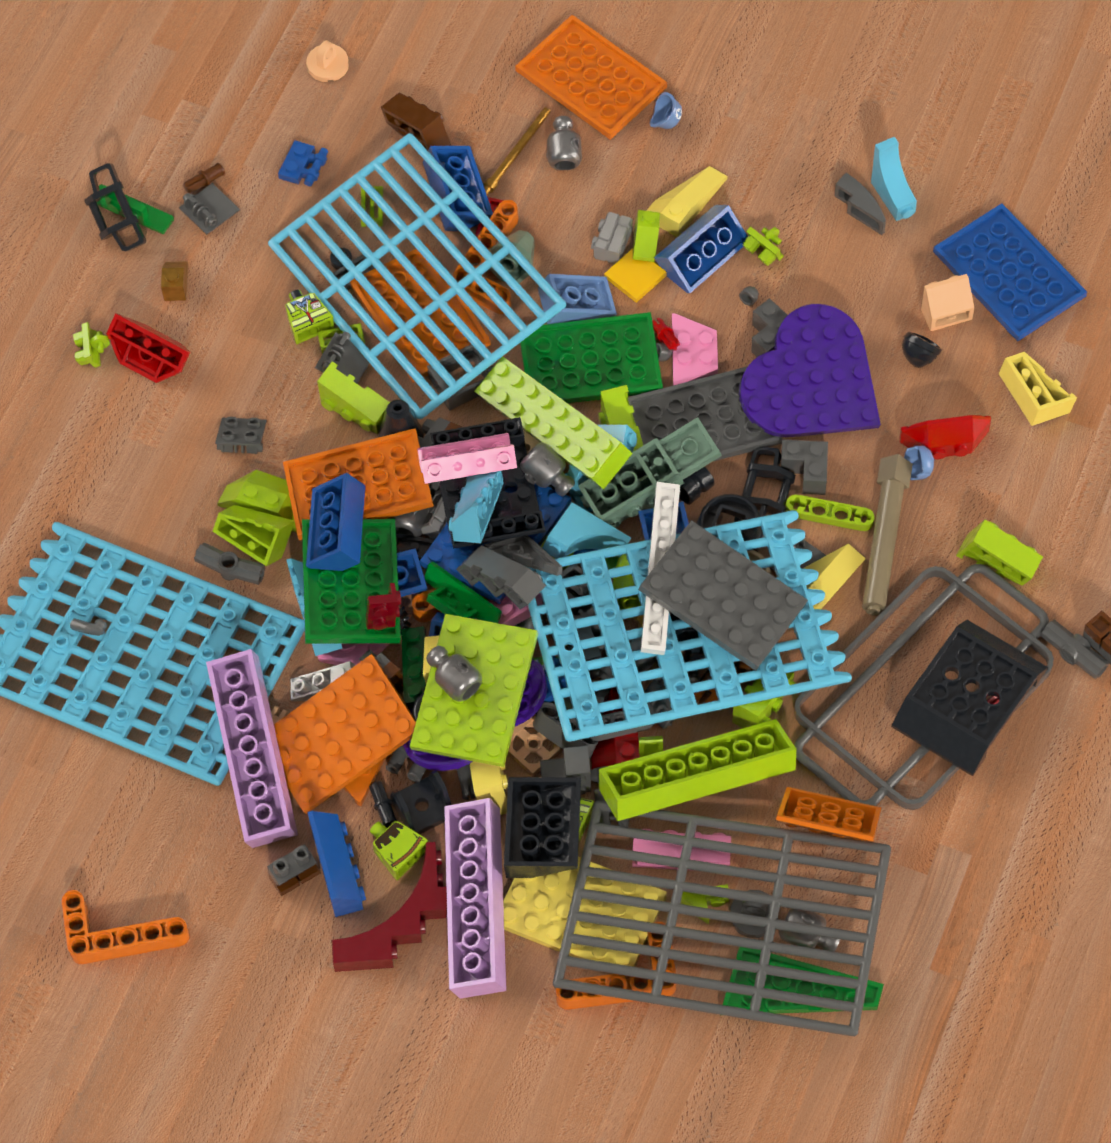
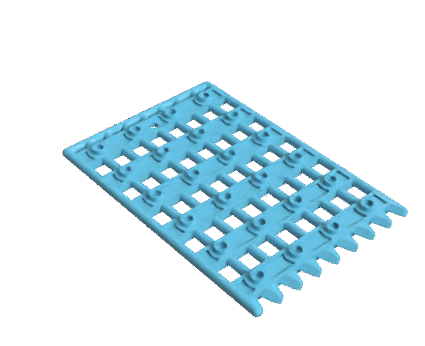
M791 510L704 528L747 559H749L747 550L767 546L770 558L752 562L762 569L774 566L777 579L808 600L789 626V628L794 629L797 639L777 643L757 671L753 670L737 674L733 662L741 660L699 631H697L699 638L678 642L675 630L691 626L681 619L672 621L670 613L668 616L665 654L640 652L641 650L632 651L629 640L642 637L643 627L626 631L623 619L644 615L646 595L638 589L648 576L651 539L555 559L562 567L580 563L583 575L562 579L561 575L556 576L530 568L542 577V582L546 585L540 592L544 604L537 605L536 598H534L528 604L534 630L538 631L537 640L565 740L568 742L850 682L852 679L850 673L833 670V667L844 662L845 653L830 651L826 648L838 640L839 634L833 630H820L819 627L831 620L832 613L828 610L813 608V605L824 600L825 592L819 589H807L806 586L817 580L819 573L814 569L800 568L801 564L811 559L812 552L808 549H797L793 546L805 538V531L787 528L788 524L798 519V512ZM761 526L763 538L749 541L743 540L741 530ZM681 533L676 534L675 540L679 537ZM626 554L629 565L608 569L605 558ZM632 574L634 586L614 590L611 578ZM587 584L589 595L568 599L566 587ZM638 594L641 606L620 610L617 602L618 598ZM589 604L593 605L594 616L574 620L571 608ZM546 613L549 625L543 626L540 615ZM593 625L599 626L601 636L584 640L579 639L578 628ZM552 634L555 646L549 647L546 635ZM570 644L573 646V649L568 651L564 647ZM604 645L607 657L589 661L585 660L583 649ZM698 647L703 648L704 659L684 663L681 651ZM800 648L803 660L786 664L782 663L779 652ZM558 655L561 667L555 668L552 656ZM656 656L659 668L638 672L636 660ZM610 666L613 678L595 682L591 681L588 670ZM709 668L712 679L690 683L687 672ZM807 669L810 681L789 685L786 673ZM564 676L567 688H560L558 677ZM663 678L666 689L644 693L642 681ZM761 679L764 691L743 695L740 683ZM613 687L617 688L619 699L602 703L597 702L594 691ZM715 688L717 701L697 705L694 696L695 692ZM570 697L573 709H566L564 698ZM669 698L672 710L650 714L648 702ZM623 709L625 720L609 724L603 723L601 712ZM576 718L579 730L572 731L569 719Z
M54 522L52 530L61 538L59 540L47 539L41 541V548L49 555V558H33L30 560V567L39 575L37 578H19V586L27 592V595L8 597V605L16 611V614L0 615V627L5 630L4 634H0V696L213 785H221L229 771L226 755L222 753L224 744L215 702L201 697L207 685L211 687L206 662L222 658L228 647L241 652L252 649L259 656L266 692L269 697L305 631L304 620L60 522ZM86 543L103 549L98 560L80 554ZM126 560L144 566L138 577L121 570ZM75 562L92 568L87 579L70 573ZM167 576L185 582L179 593L162 587ZM116 578L133 585L128 595L110 589ZM64 580L81 587L76 598L58 591ZM208 592L226 599L221 610L203 603ZM156 595L174 601L169 612L151 605ZM105 597L122 603L117 614L99 608ZM53 599L70 606L64 617L47 610ZM249 609L267 615L262 626L244 620ZM198 611L215 618L210 629L192 622ZM146 613L164 620L158 631L140 624ZM96 616L111 622L106 633L100 636L81 633L70 628V623L74 618L91 622L92 618ZM42 618L59 625L53 636L36 629ZM292 625L296 628L290 638L286 637V634ZM239 628L257 635L252 645L233 639ZM187 630L205 637L199 648L181 641ZM135 632L153 639L147 650L129 643ZM83 635L100 641L95 652L77 646ZM31 637L48 644L42 655L25 648ZM280 645H284L285 648L281 656H275ZM176 649L194 656L189 667L171 661ZM124 651L142 658L136 670L118 663ZM72 654L89 660L83 672L66 665ZM20 656L37 663L31 674L14 668ZM270 664L275 665L270 676L264 675ZM165 668L183 675L178 686L160 680ZM113 671L131 678L125 689L107 682ZM61 673L78 680L73 691L55 685ZM8 675L26 682L20 693L2 687ZM154 688L172 695L167 706L149 699ZM102 690L120 697L114 708L96 701ZM49 693L67 699L61 711L43 704ZM196 705L214 712L209 723L190 716ZM144 707L162 714L156 726L138 719ZM90 710L109 717L103 728L85 721ZM185 724L203 731L198 743L179 736ZM132 727L151 734L145 745L127 739ZM174 744L193 751L187 763L168 756ZM216 762L222 763L216 775L212 774L211 771Z

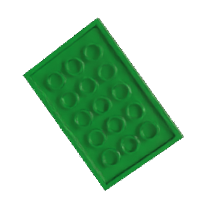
M651 312L545 324L520 342L524 372L566 403L601 400V391L624 385L628 387V396H635L663 388Z
M302 519L305 644L400 643V617L396 618L395 627H388L382 630L367 629L365 622L368 596L387 595L389 593V583H395L396 591H398L395 519H363L360 563L343 571L306 567L310 519Z

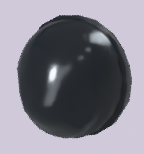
M908 332L903 336V353L910 364L916 368H922L931 364L942 351L936 343L922 335Z

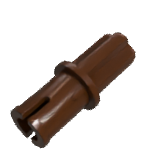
M216 163L205 171L200 170L198 175L185 181L183 186L187 193H192L203 186H209L210 182L224 176L225 171L220 163Z

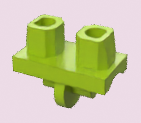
M751 226L746 231L749 236L743 243L744 248L751 254L759 246L764 248L758 258L765 265L769 266L775 259L780 261L784 257L780 253L781 250L773 244L774 242L779 245L782 242L778 237L779 229L776 227L770 230L766 227L763 228L761 233L765 237Z
M86 322L81 324L82 331L73 334L75 345L79 348L83 347L82 350L75 352V360L80 365L90 363L96 368L101 366L100 353H103L104 348L110 345V339L103 335L102 331L92 330L89 323Z

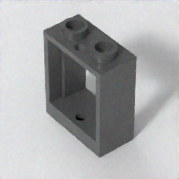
M472 344L459 350L469 362L473 361L475 365L484 360ZM451 354L438 360L449 373L461 367ZM428 365V378L438 394H440L449 386L432 366ZM493 366L488 367L481 373L484 378L492 370ZM484 379L456 392L444 403L449 411L479 397L474 391Z

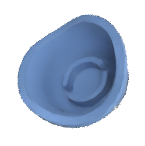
M663 92L657 98L654 113L650 120L651 127L672 129L680 121L682 106L675 100L672 94Z

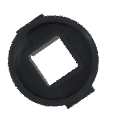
M724 494L713 498L702 508L696 524L702 528L718 526L723 519L722 513L743 520L760 517V513L749 499L737 494ZM761 526L741 530L744 541L764 537ZM759 548L752 549V550L758 552V551H759Z

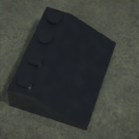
M508 778L504 852L506 878H534L578 868L581 778Z

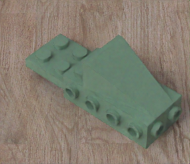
M697 417L660 441L655 438L632 452L633 454L605 489H602L590 479L578 485L583 493L580 499L586 509L592 508L594 516L617 528L625 519L638 515V511L654 508L657 482L681 486L684 484L683 479L718 459L722 454Z

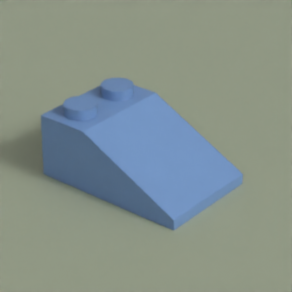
M548 274L545 278L566 302V307L547 321V324L614 317L617 315L607 277ZM538 287L543 311L545 312L555 303Z

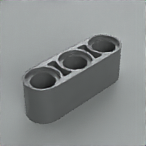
M550 702L542 704L533 721L535 730L562 749L588 746L589 760L599 742L591 738L571 742L566 741L556 705ZM569 719L572 731L579 730L576 719Z

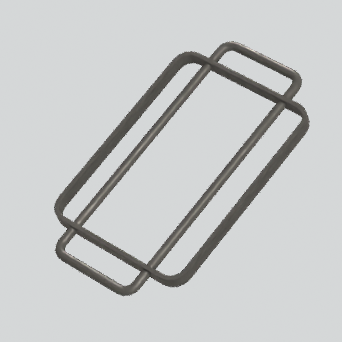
M983 564L969 566L958 577L943 567L934 566L927 568L843 651L845 653L844 662L924 581L932 577H939L950 585L814 723L801 713L800 707L817 689L802 692L795 703L794 714L797 722L806 731L794 743L796 759L845 800L876 806L885 796H888L904 809L915 810L921 808L960 768L952 765L922 797L914 800L907 799L893 788L930 750L921 745L885 782L823 732L821 728L957 590L1021 639L1022 642L1016 647L1018 650L1025 653L1031 647L1046 660L1048 670L1037 686L1031 687L1017 707L1018 709L1048 678L1052 671L1054 661L1052 652L1037 640L1049 623L1047 613L992 569ZM975 573L983 574L1036 615L1040 620L1039 625L1031 633H1028L965 582ZM843 663L833 667V670L836 671ZM814 736L877 787L878 790L868 800L859 799L804 754L803 746Z

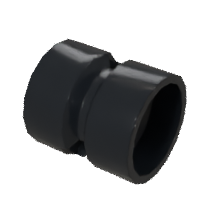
M706 467L683 479L684 484L680 486L679 499L685 504L690 505L700 497V493L708 491L715 485L714 478Z

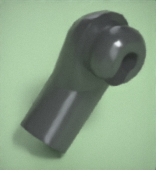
M74 618L70 623L72 630L96 636L103 635L107 627L106 622L101 619H97L95 624Z

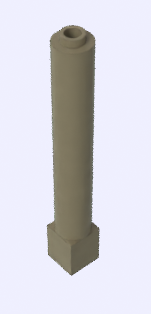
M899 454L881 458L877 483L881 485L862 603V608L870 615H879L886 608L903 492L910 485L913 464Z

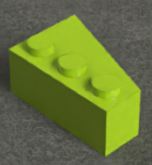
M332 361L317 381L322 406L328 411L337 412L347 421L352 420L359 424L365 431H372L378 434L387 405L390 402L368 386L363 389L354 382V376L351 374L348 377L336 369L338 365Z
M627 385L601 391V412L598 413L600 425H628L637 434V444L633 452L643 446L639 427L636 426L632 414L634 413L633 405L630 406L628 402L629 391Z
M233 505L218 513L212 532L267 567L282 558L295 521Z
M983 520L967 534L956 554L961 559L965 555L976 560V564H985L994 568L999 576L1022 586L1032 579L1043 558L1034 548L1024 545L1014 535L1005 533L995 523Z
M794 672L786 673L789 685L795 684ZM761 679L755 680L752 686L748 685L744 692L750 694L764 691ZM783 696L733 707L732 723L741 728H746L771 721L769 717L773 711L776 713L779 711L783 704Z

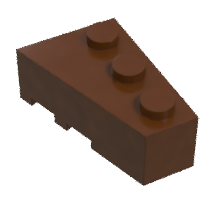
M400 92L381 106L388 125L403 137L408 133L413 134L427 151L430 146H451L443 124L444 119L439 112L430 110L426 105L414 101L412 97H407Z

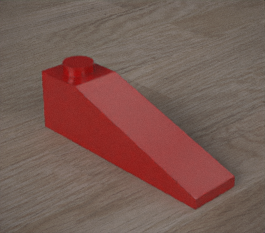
M616 687L611 688L607 701L619 699ZM620 708L603 712V715L623 711V709ZM638 732L599 741L591 756L592 769L640 758Z

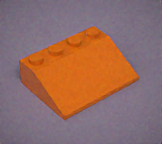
M787 787L776 820L788 827H803L814 833L825 832L836 837H848L874 842L882 807Z

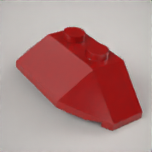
M115 313L106 333L111 341L119 364L155 383L181 373L190 354V351L182 343L144 323Z
M967 415L928 420L913 424L910 427L904 426L900 429L899 441L908 448L914 446L927 447L931 450L936 460L948 456L962 457L971 454L990 430L991 416Z

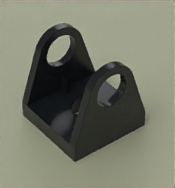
M436 770L432 771L428 777L420 780V782L418 781L400 791L396 789L390 794L392 804L404 825L418 834H422L444 823V806L452 805L447 788ZM419 802H426L429 805L425 811H419L415 807Z

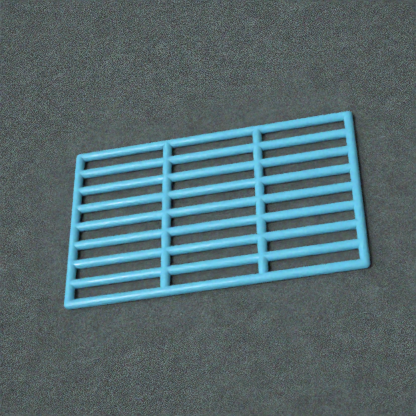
M411 133L397 141L268 241L270 248L309 293H315L333 316V321L342 332L345 331L351 335L350 339L354 346L397 396L408 404L417 419H423L566 307V302ZM410 144L447 184L452 192L442 199L399 152L401 149ZM393 157L435 205L424 212L382 165L384 162ZM376 170L418 218L407 226L366 180V176ZM358 183L401 232L390 239L348 190ZM340 196L382 242L383 245L375 252L370 250L331 205ZM459 198L498 240L503 248L492 254L449 205ZM323 209L366 257L358 265H354L313 218ZM442 211L486 261L475 268L431 220L434 216ZM305 223L311 227L349 271L340 279L331 272L296 231ZM425 225L464 268L468 275L458 282L414 233L416 230ZM288 236L331 284L323 292H320L279 245ZM406 238L451 287L441 296L397 247ZM389 251L433 300L424 309L421 308L379 260ZM510 254L555 304L544 312L499 262ZM371 265L374 266L416 314L406 323L362 274ZM492 267L537 318L529 325H526L484 279L482 274ZM354 278L398 327L389 336L383 332L344 287ZM475 281L520 332L511 339H508L464 288ZM336 292L341 295L379 339L380 343L371 350L328 302L327 299ZM456 294L502 344L493 353L486 348L447 304V301ZM438 308L443 311L484 358L475 367L472 366L429 317ZM420 322L424 323L467 372L457 381L411 330ZM405 335L449 386L439 395L394 344L402 336ZM385 349L392 354L430 398L431 401L421 409L377 359L376 356Z

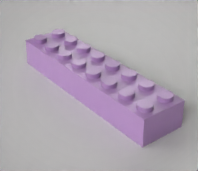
M252 649L206 662L244 842L251 848L297 836L298 832L259 656Z
M490 798L444 806L449 989L460 999L506 991L500 808Z

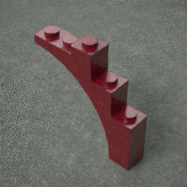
M426 842L425 862L420 879L413 893L396 913L369 931L352 937L332 940L335 972L394 968L393 959H398L397 945L422 943V934H426L425 920L447 918V886H443V873H438V865H442V852L437 850L436 842Z

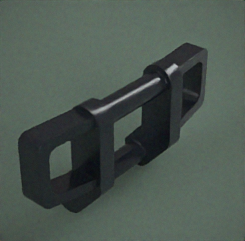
M106 163L90 171L89 177L94 193L84 199V202L92 212L100 231L99 236L101 240L113 236L121 250L125 252L145 244L146 238L139 226L137 216H134L122 190L124 188L123 184L118 178L114 165ZM108 169L114 184L99 190L96 175ZM115 193L126 219L107 227L97 202ZM133 225L139 240L126 246L118 232Z
M755 448L750 464L747 467L748 475L742 496L749 499L757 507L760 517L766 516L767 512L770 514L786 512L785 505L791 484H794L796 478L794 473L780 467L781 453L778 448ZM759 456H775L773 465L757 464ZM757 476L776 478L782 482L777 502L768 498L751 497ZM734 518V522L742 521L740 518Z

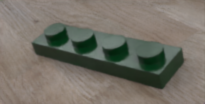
M425 626L401 629L403 696L408 708H413L414 702L425 691L426 687L423 676Z

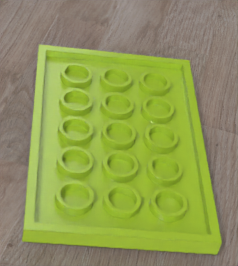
M445 614L437 646H443L447 650L448 656L462 654L480 672L482 683L476 693L469 699L457 702L435 681L437 668L431 666L410 743L411 750L504 767L538 631Z

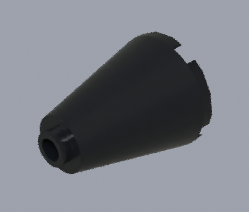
M394 400L387 405L378 437L415 428L419 437L424 438L422 426L405 401Z

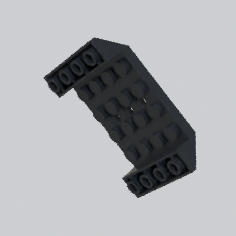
M520 417L430 433L432 446L505 433L509 434L510 445H514L517 468L502 470L503 486L482 542L453 541L452 531H449L453 549L546 532L534 484L527 481L524 476L525 473L520 467L521 461L527 455ZM467 477L439 481L448 530L450 517H453L455 514V504L460 501L461 489L466 486ZM508 487H515L517 489L513 493L505 491Z
M965 620L954 629L910 690L891 727L971 776H974L985 760L987 750L1031 687L1037 686L1048 670V667L973 622ZM953 671L958 675V678L950 680L945 676V673ZM973 683L979 689L975 692H970L965 686ZM988 696H995L999 699V702L997 704H990L986 698Z

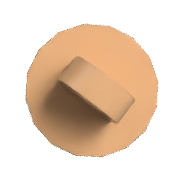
M326 40L320 46L310 51L307 56L306 65L309 74L315 80L321 82H328V80L336 81L346 74L349 67V59L345 50Z

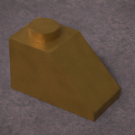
M188 261L165 262L163 265L161 290L164 301H186Z

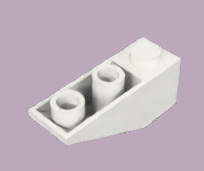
M349 661L290 679L291 701H307L353 668L355 664Z

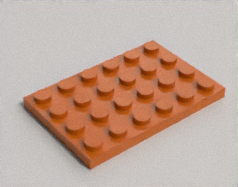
M574 15L565 20L515 66L516 72L610 140L667 88L665 80Z
M425 244V246L431 251L428 244ZM417 249L404 254L440 296L451 288ZM397 259L384 264L422 309L433 302ZM376 269L363 274L405 323L416 315ZM355 278L350 281L351 288L361 304L383 332L389 336L397 330L398 327ZM456 294L447 301V304L486 347L490 346L491 340L462 299ZM440 308L429 315L458 350L471 345ZM420 322L411 329L437 360L450 355L423 322ZM405 335L402 336L394 344L423 378L428 376L427 366L430 364ZM406 372V374L408 375V377H409V379L411 380V382L414 383L415 381H414V380L411 378V376Z
M416 428L284 461L283 466L298 539L302 540V519H310L312 489L345 473H348L365 485L363 519H387L434 507L429 483H424L423 472L421 473L417 451V448H420Z
M373 654L366 657L274 724L287 786L302 811L306 814L412 739L416 721Z

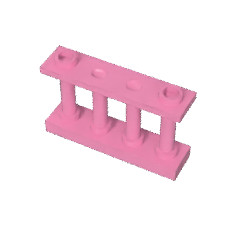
M508 433L417 448L421 473L423 472L425 484L517 468L514 445H510Z

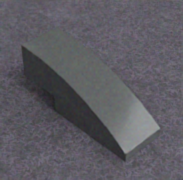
M845 173L835 185V197L848 205L847 213L883 235L885 233L886 219L878 203L861 183L848 173Z

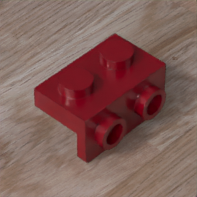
M389 583V593L387 595L368 596L365 621L367 629L382 630L388 627H395L396 618L400 617L399 605H401L400 590L396 591L395 583Z

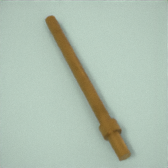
M543 108L491 178L488 177L483 183L487 196L489 193L494 192L498 186V181L549 116L551 111L548 108Z

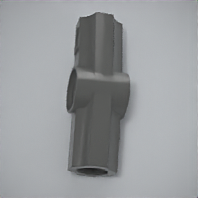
M205 542L200 544L196 550L195 562L220 573L225 580L239 579L257 585L262 583L265 565L238 558L233 552H223ZM229 564H232V565H233V566L230 567V568H226V567H225L226 565H229Z

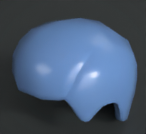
M925 446L907 448L904 458L913 464L910 480H923L929 477L934 469V457L931 450Z

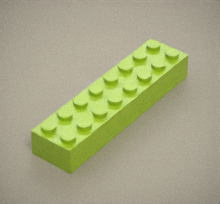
M503 356L474 391L508 419L520 417L524 431L539 442L548 444L567 463L602 489H605L633 454L619 440Z
M777 719L601 768L599 769V791L616 820L621 821L795 771L796 748Z

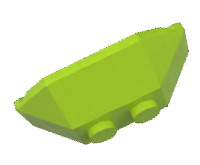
M254 470L228 484L217 503L218 506L226 509L233 505H238L294 520L286 479L259 470ZM294 522L292 531L297 533V531H296V526H295V522Z

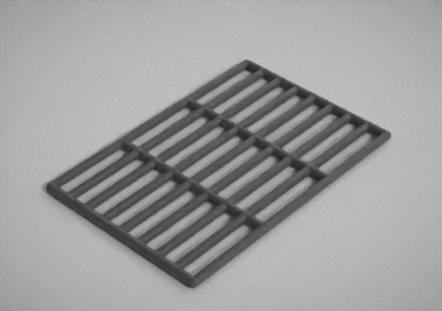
M598 800L594 802L553 978V986L555 988L852 1037L857 1036L889 866L890 845L665 810H656L638 815L639 817L687 824L685 836L599 823L602 811H612L605 801ZM698 825L783 838L781 851L694 837ZM597 833L682 845L683 847L680 858L594 844ZM793 840L881 853L879 865L792 853ZM692 847L779 860L777 873L690 860ZM593 854L677 867L678 870L676 879L671 880L589 866ZM792 862L876 875L875 887L870 888L786 875L788 864ZM687 870L773 882V894L767 895L685 882ZM588 876L671 889L673 893L671 902L588 890L584 889ZM784 884L872 898L871 909L863 910L782 897ZM684 891L770 905L768 918L680 904ZM588 899L668 912L666 925L579 911L581 900ZM780 907L868 920L866 933L779 920ZM678 914L765 927L766 929L764 939L758 940L676 927ZM581 921L663 934L661 947L574 934L576 922ZM775 930L864 943L862 956L776 943L773 942ZM673 936L761 950L759 963L671 949ZM571 944L659 957L656 970L571 957L569 956ZM771 952L857 965L860 966L858 979L773 966L769 965ZM668 959L757 973L755 984L750 986L666 972ZM566 966L654 980L652 991L647 993L564 979ZM766 975L856 989L854 1002L764 988ZM663 983H675L752 996L750 1009L661 995ZM762 998L852 1012L850 1024L842 1025L760 1011Z

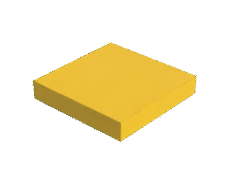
M633 248L604 273V277H607L610 283L636 303L667 276V272L655 262L634 260Z

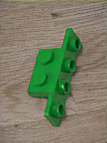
M100 184V185H99V190H101V189H103V188H105V187H107V186H105V185H103V184ZM115 193L97 202L98 206L125 217ZM125 195L134 216H137L140 225L160 234H165L174 221L172 215Z
M435 562L428 564L424 577L425 582L436 589L428 594L426 600L443 614L499 623L502 614L500 609Z

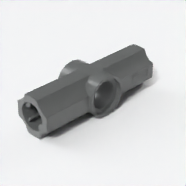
M1055 619L1050 621L1041 633V637L1058 649L1060 656L1071 665L1077 664L1094 679L1099 678L1109 665L1107 660L1091 649L1087 639L1080 634H1072Z

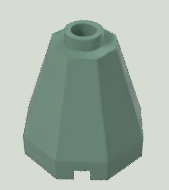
M522 230L509 235L507 238L533 266L534 237L528 231ZM498 242L489 251L495 254L503 246ZM510 254L499 261L518 283L529 276ZM492 267L489 269L501 281L505 282Z

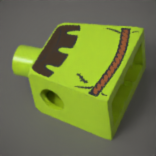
M395 821L388 828L381 822H376L370 829V833L377 838L373 842L374 853L397 881L425 855L426 842L428 840L399 821Z

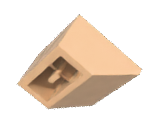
M967 274L955 275L940 282L934 281L924 287L921 311L930 331L972 320L974 304Z

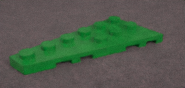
M739 947L736 960L759 963L761 950ZM772 953L770 955L769 965L858 979V977ZM733 969L729 982L754 986L757 973ZM766 975L764 988L849 1002H854L856 989L772 975ZM868 980L862 1011L878 1009L884 984ZM726 992L722 1005L750 1009L752 996ZM762 998L760 1011L775 1014L841 1011Z

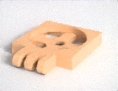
M536 714L526 722L514 727L508 755L532 777L540 772L541 768L540 761L532 764L525 760L530 753H536L542 758L541 760L554 759L563 751L562 748L554 743V749L549 752L543 746V742L547 739L539 732L537 734H530L525 730L534 728L533 721ZM516 736L524 742V746L517 752L513 749V742ZM535 740L538 742V746L531 748L529 742Z

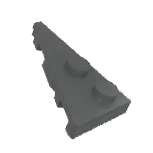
M528 535L484 544V547L524 566L556 576L563 574L562 565Z

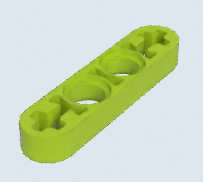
M792 495L786 501V511L796 510L799 514L798 519L859 531H868L874 525V513L865 507L803 495ZM795 503L799 504L798 509H793ZM806 505H809L808 512H805ZM820 506L824 508L825 513L817 515L813 513L812 509ZM844 511L848 516L845 519H838L835 513ZM852 514H855L854 521H851ZM862 516L867 517L865 523L861 522Z

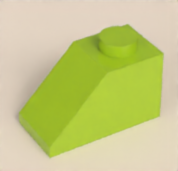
M638 210L634 225V260L655 262L660 212Z

